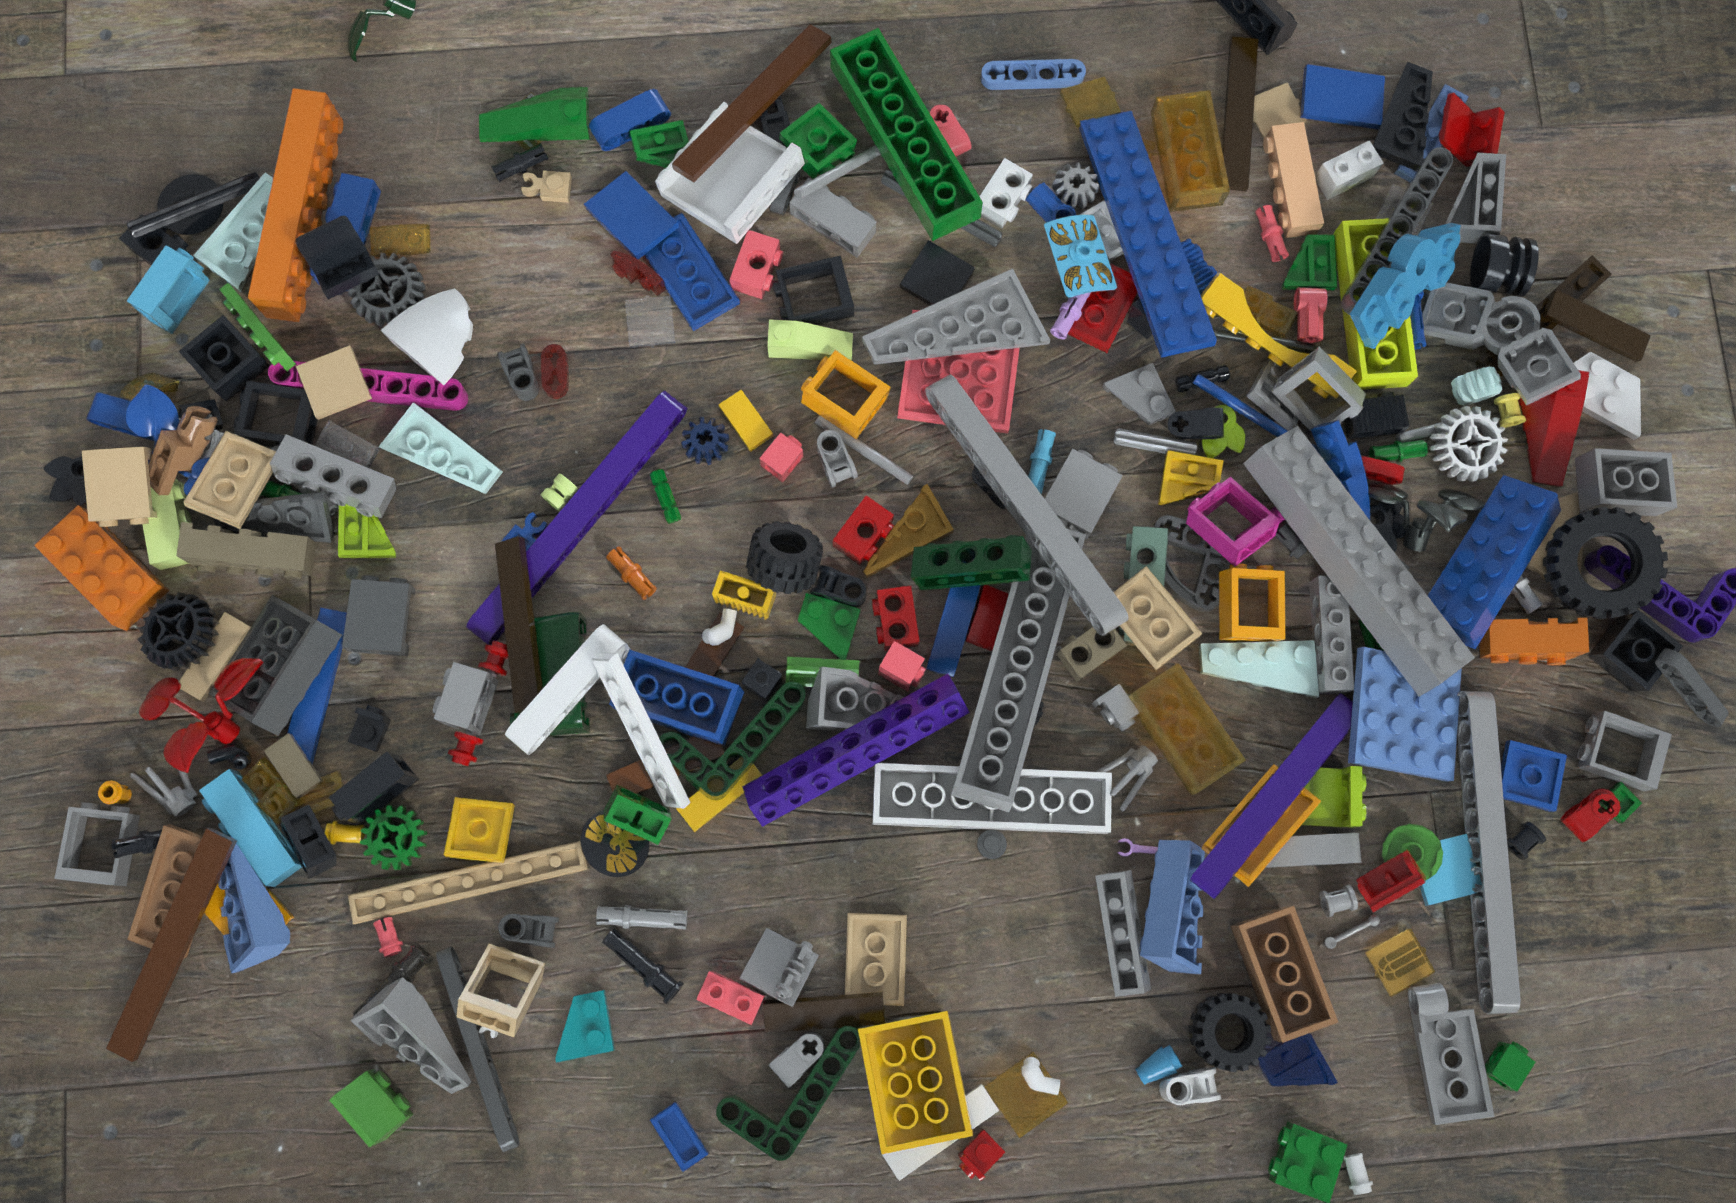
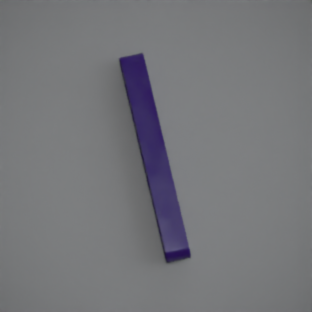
M1342 693L1334 699L1190 878L1193 884L1213 899L1220 894L1351 730L1353 707L1351 699Z

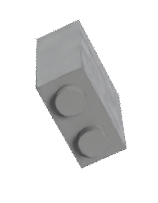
M1072 449L1045 500L1066 529L1086 534L1085 539H1088L1123 475L1119 474L1114 466L1107 463L1101 464L1093 460V456L1088 452Z

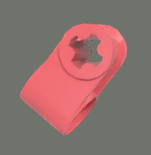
M946 105L934 106L930 111V115L954 155L957 157L971 149L970 139L965 130L960 126L952 110Z

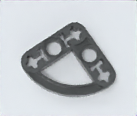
M1170 515L1160 517L1155 522L1153 528H1159L1168 523L1170 524L1169 529L1178 532L1180 526L1184 527L1180 534V540L1176 539L1178 533L1170 532L1168 534V545L1204 555L1194 592L1188 589L1176 577L1168 563L1167 557L1164 586L1185 605L1201 612L1212 611L1219 604V578H1210L1206 573V568L1212 564L1218 566L1223 571L1229 569L1230 562L1210 544H1208L1207 548H1204L1203 546L1206 541L1202 537L1199 544L1189 543L1186 534L1193 529L1186 524L1187 520ZM1224 532L1231 540L1234 541V538L1229 533ZM1208 585H1217L1218 588L1213 587L1210 590L1209 598L1213 599V601H1210L1207 605L1203 604L1204 599L1200 598V595L1206 593Z

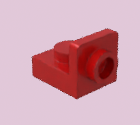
M982 1129L958 1154L962 1161L959 1167L970 1179L977 1176L982 1181L986 1177L984 1174L1002 1157L1005 1151Z

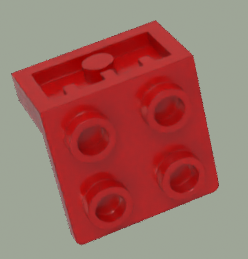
M1454 92L1449 93L1446 105L1443 108V122L1439 131L1440 143L1466 167L1472 166L1477 153L1498 154L1505 112L1500 107L1474 113Z

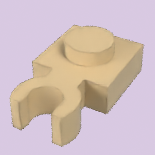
M543 171L542 178H537L533 173L523 174L525 182L533 183L531 187H522L523 195L532 197L540 193L542 201L569 203L572 180L570 172Z

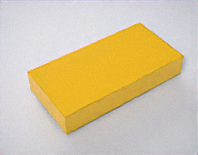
M742 390L718 405L750 452L773 437L772 431Z

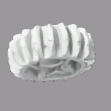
M1463 406L1460 410L1457 408L1451 410L1449 415H1443L1440 418L1442 423L1435 424L1434 426L1438 434H1432L1430 439L1436 441V445L1430 446L1429 449L1437 451V455L1432 460L1442 462L1438 470L1444 471L1448 469L1447 477L1452 478L1456 476L1457 481L1460 482L1466 479L1469 482H1474L1478 478H1487L1488 473H1495L1497 471L1496 465L1504 462L1500 454H1505L1508 451L1502 447V443L1507 442L1508 438L1501 437L1500 434L1505 428H1497L1496 426L1500 418L1494 417L1490 419L1491 411L1485 410L1481 412V407L1478 406L1472 407V409L1468 406ZM1459 425V429L1457 430V437L1454 441L1451 442L1453 432ZM1477 428L1482 432L1483 436L1479 434ZM1467 441H1470V443H1477V445H1473L1471 447H1467V445L1460 444L1465 443ZM1486 447L1484 456H1483V458L1481 459V461L1478 463V459L1481 458V457H1480L1481 450H1482V448ZM1454 452H1456L1459 455L1460 461L1457 459Z

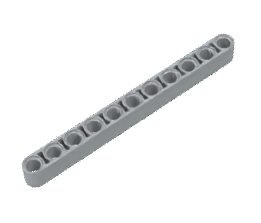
M949 374L926 387L925 393L932 407L1097 633L1104 636L1128 621V614L1122 603L956 378Z
M1460 691L1458 693L1460 700L1457 738L1465 834L1468 836V842L1473 853V859L1470 858V861L1477 865L1472 867L1471 871H1474V876L1479 874L1482 885L1475 884V888H1472V890L1476 893L1470 895L1479 1004L1482 1011L1486 1014L1517 1013L1520 1008L1521 999L1495 699L1490 692Z

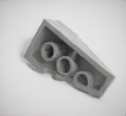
M403 977L387 985L350 1020L378 1046L381 1047L385 1043L398 1051L396 1057L401 1061L405 1062L407 1059L419 1065L422 1075L449 1093L453 1094L466 1088L472 1082L426 1000L416 990L415 986Z

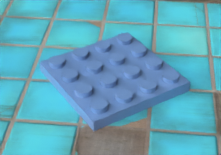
M1368 647L1357 648L1348 763L1442 781H1454L1460 700L1458 693L1461 686L1462 668L1443 683L1419 697L1385 651Z

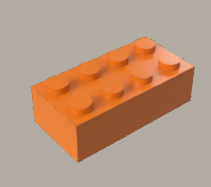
M80 505L75 507L34 545L113 626L125 631L149 610L148 607H153L157 603V599H161L170 591L107 527H99V522L88 521L87 509Z

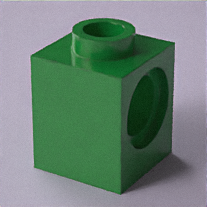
M1514 1041L1511 1044L1498 1042L1485 1063L1486 1075L1505 1090L1518 1092L1536 1061L1527 1056L1529 1051Z

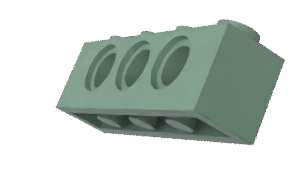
M1133 526L1132 534L1127 533L1126 551H1131L1130 562H1125L1124 579L1132 578L1147 566L1164 587L1168 528ZM1145 550L1152 552L1154 555L1153 561L1147 565L1141 564L1137 560L1139 553ZM1119 626V635L1124 636V642L1133 643Z

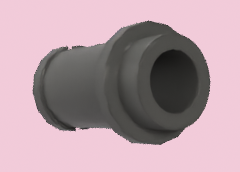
M1288 523L1276 532L1275 537L1291 553L1290 557L1294 556L1296 559H1299L1308 551Z

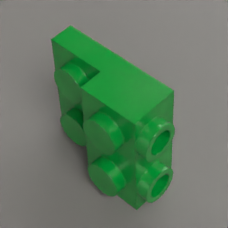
M820 103L780 132L779 140L787 147L793 143L801 148L805 163L801 168L812 179L833 169L840 162L843 163L853 158L855 155L854 150L857 139Z
M1287 1121L1286 1127L1283 1126L1278 1134L1277 1143L1280 1146L1277 1155L1271 1158L1268 1166L1269 1180L1293 1191L1330 1203L1348 1144Z

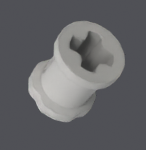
M1345 885L1340 890L1332 892L1324 890L1319 893L1320 905L1326 917H1332L1334 913L1349 909L1353 911L1358 909L1357 898L1351 885Z

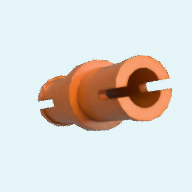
M620 546L608 553L606 559L620 572L621 579L625 583H629L643 600H646L647 596L649 598L655 593L657 587L641 572L642 567L638 563L634 564Z

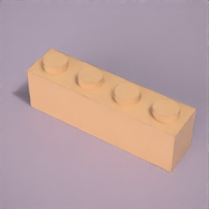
M1304 122L1272 126L1267 136L1264 137L1263 148L1264 152L1269 155L1268 173L1269 177L1273 178L1275 186L1273 189V199L1275 204H1278L1280 211L1278 214V225L1282 226L1285 238L1307 236L1308 234L1315 235L1323 226L1324 219Z

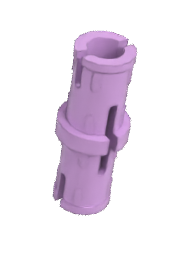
M1091 292L1068 298L1066 303H1062L1059 309L1060 315L1050 329L1053 336L1062 340L1066 339L1073 323L1079 320L1082 314L1081 309Z

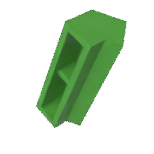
M787 657L786 683L792 681L801 684L803 687H813L820 667L850 670L859 676V660Z

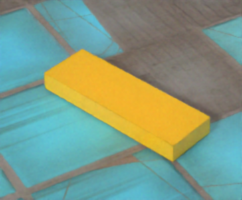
M739 758L729 768L739 769L742 767L743 761ZM753 764L723 799L717 801L710 800L698 791L689 798L691 802L684 809H676L692 830L696 832L744 794L742 786L759 778L762 774ZM713 779L707 784V787L712 792H719L723 789L724 783L720 779Z

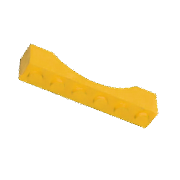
M1217 273L1201 294L1208 316L1214 318L1217 315L1225 321L1222 326L1235 335L1238 331L1247 336L1245 340L1247 344L1257 351L1261 347L1270 353L1267 358L1281 367L1284 363L1292 368L1309 355L1288 349L1264 332L1254 319L1247 305L1244 290L1223 274ZM1327 354L1352 379L1357 371L1337 356ZM1318 372L1307 379L1315 385L1312 390L1324 399L1328 396L1336 399L1339 396Z

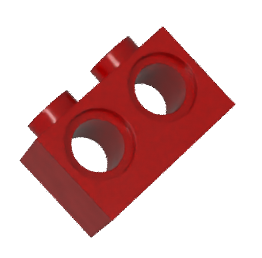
M911 585L877 590L876 599H872L874 616H879L881 626L876 627L878 644L884 645V651H889L894 641L906 648L918 647L920 641ZM889 599H896L901 607L897 611H890L885 607V602ZM895 626L901 627L905 632V636L901 639H893L889 634V630Z

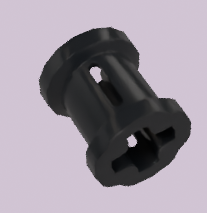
M1528 821L1522 825L1523 829L1517 835L1507 839L1508 849L1521 860L1527 859L1528 853L1537 844H1543L1546 841L1542 831Z

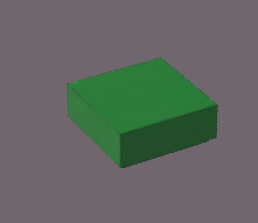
M1617 782L1610 789L1619 800L1621 807L1620 812L1614 819L1618 823H1623L1642 802L1622 782ZM1604 799L1598 802L1605 809L1610 806L1608 801Z

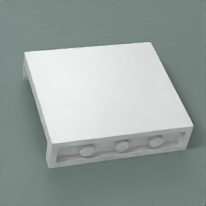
M723 102L718 109H715L710 114L706 123L695 131L687 145L677 152L675 159L668 167L659 173L655 183L661 197L737 244L805 163L801 148L791 143L786 148L752 126H749L695 183L674 171L672 163L728 107L727 103Z

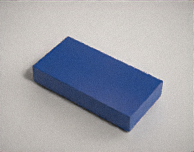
M674 1102L650 1119L682 1172L709 1154L677 1102Z

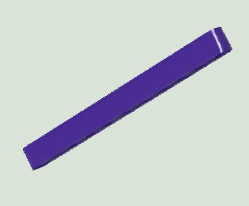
M666 391L661 392L526 551L532 598L686 415L688 408ZM500 584L472 615L466 625L468 630L487 645H492V642L497 641L505 632Z

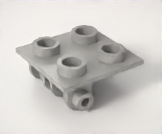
M766 928L739 979L793 1007L819 955L812 951L813 945L811 943L802 941L801 944H797Z

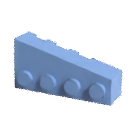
M1159 840L1158 850L1155 853L1153 879L1150 882L1149 904L1145 912L1144 934L1140 941V956L1169 972L1201 974L1202 963H1196L1197 948H1202V936L1197 935L1198 918L1203 917V905L1198 897V891H1201V889L1193 884L1190 878L1204 861L1205 851L1189 840Z

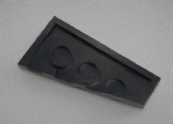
M1407 62L1372 145L1380 157L1417 171L1425 159L1423 155L1427 139L1425 133L1429 118L1427 112L1431 96L1433 71Z

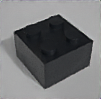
M224 315L179 350V353L214 392L226 402L246 386L247 381L254 380L270 366Z
M1638 610L1631 614L1617 617L1588 656L1631 691H1649L1662 675V672L1655 664L1662 650L1671 649L1679 652L1683 645Z

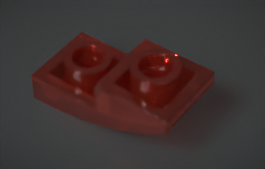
M614 250L610 253L613 261L611 267L621 279L626 277L631 284L638 279L647 292L652 290L657 297L666 290L664 280L642 261Z

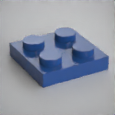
M1512 740L1506 741L1501 763L1503 799L1555 812L1557 810L1567 755Z

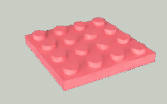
M912 310V314L920 310ZM1020 348L905 361L897 418L945 425L928 401L925 388L950 374L956 378L993 430L1008 434Z

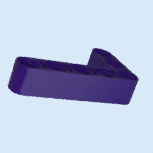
M1605 545L1590 552L1584 560L1586 570L1612 589H1616L1626 582L1624 572L1629 575L1631 569L1630 557L1612 545ZM1600 555L1605 558L1606 566L1601 563ZM1731 568L1714 575L1695 602L1661 579L1660 584L1663 586L1659 593L1653 594L1654 599L1646 606L1640 607V609L1688 642L1695 643L1713 637L1736 605V568ZM1726 579L1730 582L1731 588L1727 585ZM1711 601L1715 603L1716 610L1712 608ZM1672 606L1676 608L1677 616L1673 613ZM1696 623L1700 625L1701 633L1697 630Z

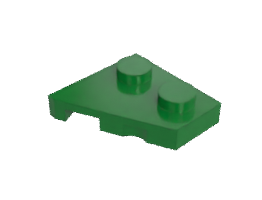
M683 120L630 130L629 133L636 161L664 168L668 167L675 159L677 152L683 149L689 142Z
M1308 234L1281 286L1282 290H1296L1297 287L1334 291L1337 288L1335 235Z

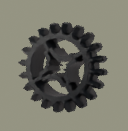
M180 592L176 596L167 594L166 600L157 599V607H148L150 611L148 617H141L145 625L137 628L143 634L137 639L143 645L140 650L147 655V659L150 662L157 664L158 667L163 669L167 668L173 671H179L180 668L190 669L191 663L200 664L201 655L209 656L207 652L209 646H216L212 641V637L219 635L217 630L213 629L220 624L217 619L213 618L216 613L213 609L209 608L210 605L206 601L199 599V597L193 594L187 595Z

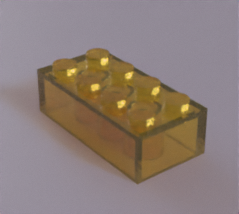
M1210 90L1156 97L1151 110V117L1169 212L1223 205L1230 193Z
M1179 663L1129 695V698L1140 712L1136 715L1190 795L1200 792L1246 761Z

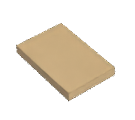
M225 431L184 500V505L241 529L273 473L270 462L276 451Z
M1147 566L1114 591V594L1128 614V621L1121 624L1120 627L1156 671L1202 635L1201 631Z
M848 913L845 995L883 992L884 1005L904 1006L907 915Z

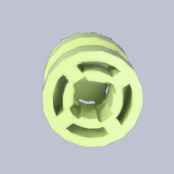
M559 473L554 479V484L550 488H546L540 495L560 512L579 489Z

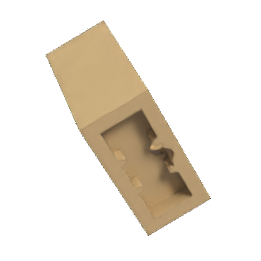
M488 944L458 999L457 1018L515 1037L542 982L545 963L533 957H526L512 952L505 947ZM490 970L529 983L517 1008L478 995Z

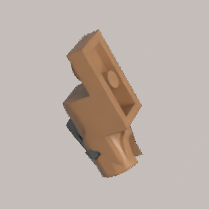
M199 406L188 407L182 415L177 431L161 430L148 465L150 486L158 495H169L178 471H191L194 463L201 459L203 452L210 448L212 435L218 420L210 414L211 411Z

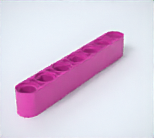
M294 361L296 365L288 371L280 363H277L275 366L271 364L268 369V376L275 385L304 389L296 366L306 362ZM361 368L366 383L374 381L373 387L369 389L372 399L368 400V402L411 406L414 402L424 408L452 411L461 410L468 403L466 390L454 378H450L443 385L429 375ZM290 372L286 380L280 381L284 373ZM403 384L399 392H391L395 385ZM431 387L427 395L419 396L423 388ZM459 390L455 398L447 399L451 391Z

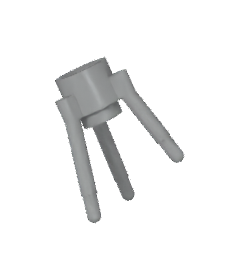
M1141 745L1137 750L1130 748L1124 755L1096 771L1107 772L1130 760L1127 763L1130 771L1110 791V795L1115 796L1135 775L1140 776L1121 805L1120 811L1122 812L1126 810L1146 778L1153 772L1152 767L1158 762L1154 753L1144 745Z
M150 767L146 768V773L165 794L164 797L136 773L132 772L130 774V777L163 805L170 815L173 814L176 818L184 815L196 805L193 798L198 794L191 786L188 775L185 772L179 771L185 789L182 790L180 786H177L170 790Z

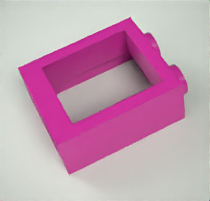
M1231 477L1223 483H1216L1203 498H1196L1188 507L1186 521L1190 528L1234 567L1275 537L1280 523L1279 518ZM1226 501L1254 525V527L1235 541L1231 540L1206 517Z

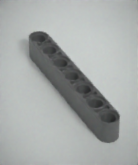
M1434 148L1416 171L1342 298V309L1348 315H1350L1357 303L1353 295L1361 297L1372 280L1366 273L1375 275L1381 267L1391 268L1392 262L1387 261L1388 257L1383 256L1380 250L1385 251L1389 256L1397 240L1405 234H1412L1452 166L1453 156L1446 148ZM1419 184L1424 185L1427 190L1421 188ZM1406 206L1411 207L1414 212L1409 211ZM1393 228L1398 229L1402 235L1394 232Z

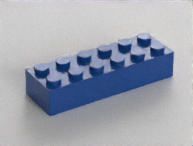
M1503 475L1485 503L1484 508L1478 514L1428 594L1433 604L1466 646L1473 649L1477 648L1561 512L1557 493Z

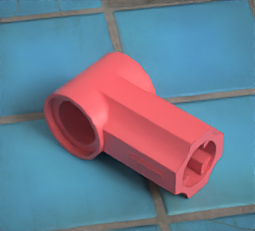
M1297 287L1293 303L1294 311L1297 312V341L1316 343L1323 340V313L1326 310L1328 299L1326 289Z

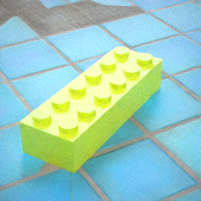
M1389 218L1342 221L1333 233L1335 235L1336 264L1341 301ZM1393 228L1394 232L1399 234V230ZM1380 250L1383 256L1388 257L1385 251ZM1366 273L1370 279L1374 277L1371 273ZM1353 295L1354 299L1358 302L1360 297ZM1342 309L1349 366L1357 371L1352 380L1362 390L1409 386L1418 377L1410 316L1404 320L1399 329L1389 326L1386 336L1373 349L1364 346L1351 316Z

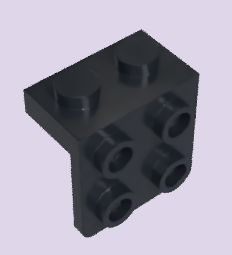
M340 216L297 237L295 240L298 249L315 273L321 289L328 300L379 275L371 255L347 216Z

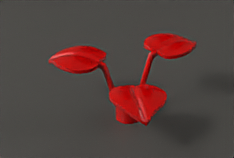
M238 659L229 663L221 671L214 683V688L218 691L215 698L222 712L212 711L206 717L174 698L181 689V683L176 678H164L149 690L139 708V715L144 720L151 721L160 717L167 710L169 704L173 703L202 721L189 724L187 729H179L168 740L164 748V757L172 767L188 773L191 762L203 745L207 735L217 739L222 744H228L238 736L240 726L230 719L233 713L227 709L224 701L230 700L240 692L264 663L261 659Z

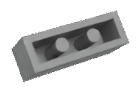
M808 177L804 184L811 181L812 179ZM826 185L802 199L794 196L789 202L790 214L856 258H858L876 233V221L870 213L865 210L859 211L852 206V203L846 197L836 196L830 192Z

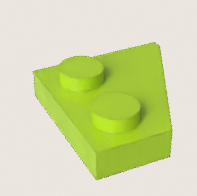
M347 504L345 506L339 505V558H396V552L378 517L374 515L372 517L364 516L356 508Z

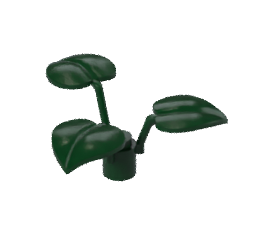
M383 0V6H386L387 10L366 9L365 12L360 11L348 35V51L351 59L357 62L356 52L365 35L371 15H385L393 18L395 13L410 19L416 6V0Z

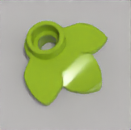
M1227 405L1215 406L1214 408H1223V414L1227 416L1228 420L1224 423V438L1202 439L1205 455L1207 458H1215L1226 447L1234 452L1241 453L1245 445V432L1236 423L1234 410Z

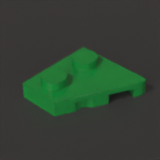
M806 593L798 622L807 631H810L823 646H826L837 656V659L846 660L861 609Z

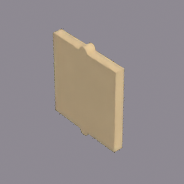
M1288 82L1258 94L1254 98L1253 123H1256L1263 139L1267 136L1272 126L1299 122L1305 123L1307 121L1305 118H1300V100L1295 98Z

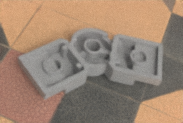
M1446 283L1444 287L1430 291L1422 313L1424 335L1445 339V344L1471 350L1485 345L1488 350L1498 355L1499 369L1512 388L1515 387L1526 405L1580 379V372L1552 330L1540 329L1539 311L1529 300L1517 296H1507L1502 298L1501 301L1496 302L1491 291ZM1507 324L1516 325L1513 329H1507L1504 326Z

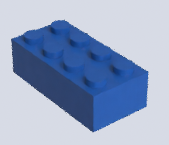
M629 650L624 668L650 721L725 747L744 694L742 688L737 684ZM610 700L609 705L616 710L612 700Z

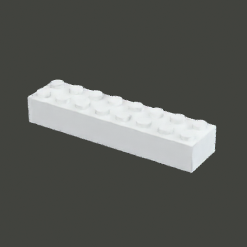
M877 763L874 766L872 825L1085 834L1111 833L1112 796L1110 791L1112 790V773L1022 769L1010 811L1005 812L951 796L959 766Z

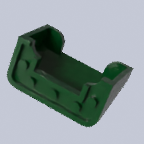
M568 612L534 618L543 688L585 642L581 635L587 634V619L581 612ZM585 695L549 736L590 733V719L586 718V710H582L587 709ZM515 711L510 713V725L520 713H515Z

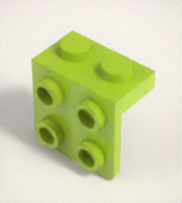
M1349 766L1343 769L1320 768L1304 787L1320 799L1321 802L1302 824L1303 826L1341 828L1362 826V821L1366 819V805L1362 803V792L1366 789V776L1362 774V767Z

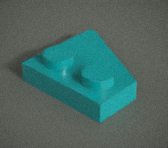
M605 990L573 997L555 1057L556 1063L615 1050Z

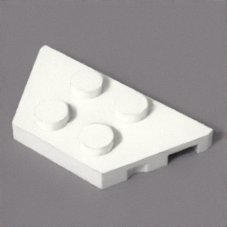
M1592 352L1575 361L1574 365L1578 370L1590 372L1582 412L1633 440L1639 438L1641 435L1640 379Z

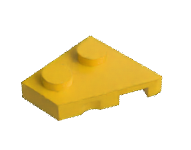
M1168 450L1165 456L1158 505H1165L1208 493L1221 480L1223 460Z

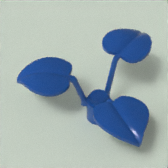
M144 385L126 409V423L138 436L149 437L153 435L155 449L161 430L177 429L179 415L175 405L167 395L151 385ZM209 457L196 461L192 466L191 473L188 471H178L181 475L189 478L183 488L186 496L208 462Z

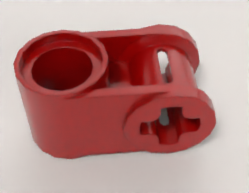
M1598 788L1581 802L1568 809L1562 815L1560 821L1581 842H1585L1618 815L1621 808L1620 802L1610 790ZM1604 799L1608 801L1610 806L1605 809L1598 802Z

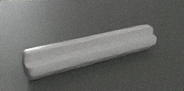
M1118 428L1114 434V444L1164 454L1170 450L1195 455L1197 451V444L1195 442Z

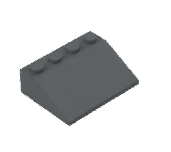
M272 595L228 662L229 664L242 658L261 659L264 663L237 695L228 701H224L225 705L251 723L278 736L281 730L288 724L290 716L299 702L305 697L306 691L320 673L330 653L336 648L342 634ZM214 685L208 694L215 698L218 691L214 688Z

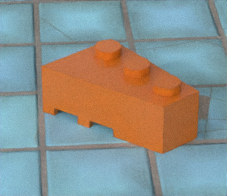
M1548 618V622L1528 621V619H1495L1479 643L1480 658H1488L1490 663H1508L1509 659L1519 660V664L1525 665L1536 664L1537 660L1547 661V665H1565L1567 660L1589 652L1588 618H1577L1576 621L1571 623L1558 622V618Z

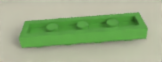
M229 283L220 288L219 290L227 298L223 301L224 305L234 316L237 313L240 314L236 318L237 321L247 332L252 329L253 333L249 336L260 348L264 346L267 348L263 353L274 366L280 363L286 371L295 366L296 363Z

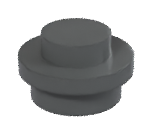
M987 830L979 836L977 848L983 857L997 859L1006 851L1007 842L1001 832Z

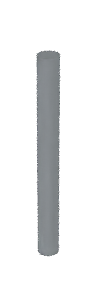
M874 145L796 188L794 194L796 198L802 199L876 158L881 153L877 146Z
M819 415L815 421V424L824 430H834L839 433L845 444L906 485L913 479L914 476L858 438H853Z

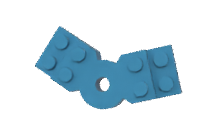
M1448 223L1421 230L1418 236L1405 234L1397 240L1387 260L1392 262L1391 268L1381 267L1378 269L1350 313L1364 346L1375 349L1379 341L1386 336L1389 326L1399 329L1404 320L1408 319L1411 315L1417 294L1424 289L1431 291L1446 285L1455 269L1454 256L1460 243L1459 232L1461 225Z

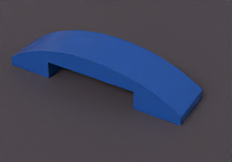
M981 585L949 589L926 670L943 675L948 673L950 677L954 678Z

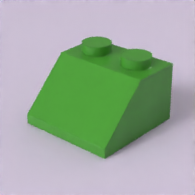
M375 1069L364 1072L329 1100L369 1148L385 1141L413 1115L409 1109L411 1107L409 1101L401 1093L396 1094L389 1086L391 1081L381 1070L376 1071Z

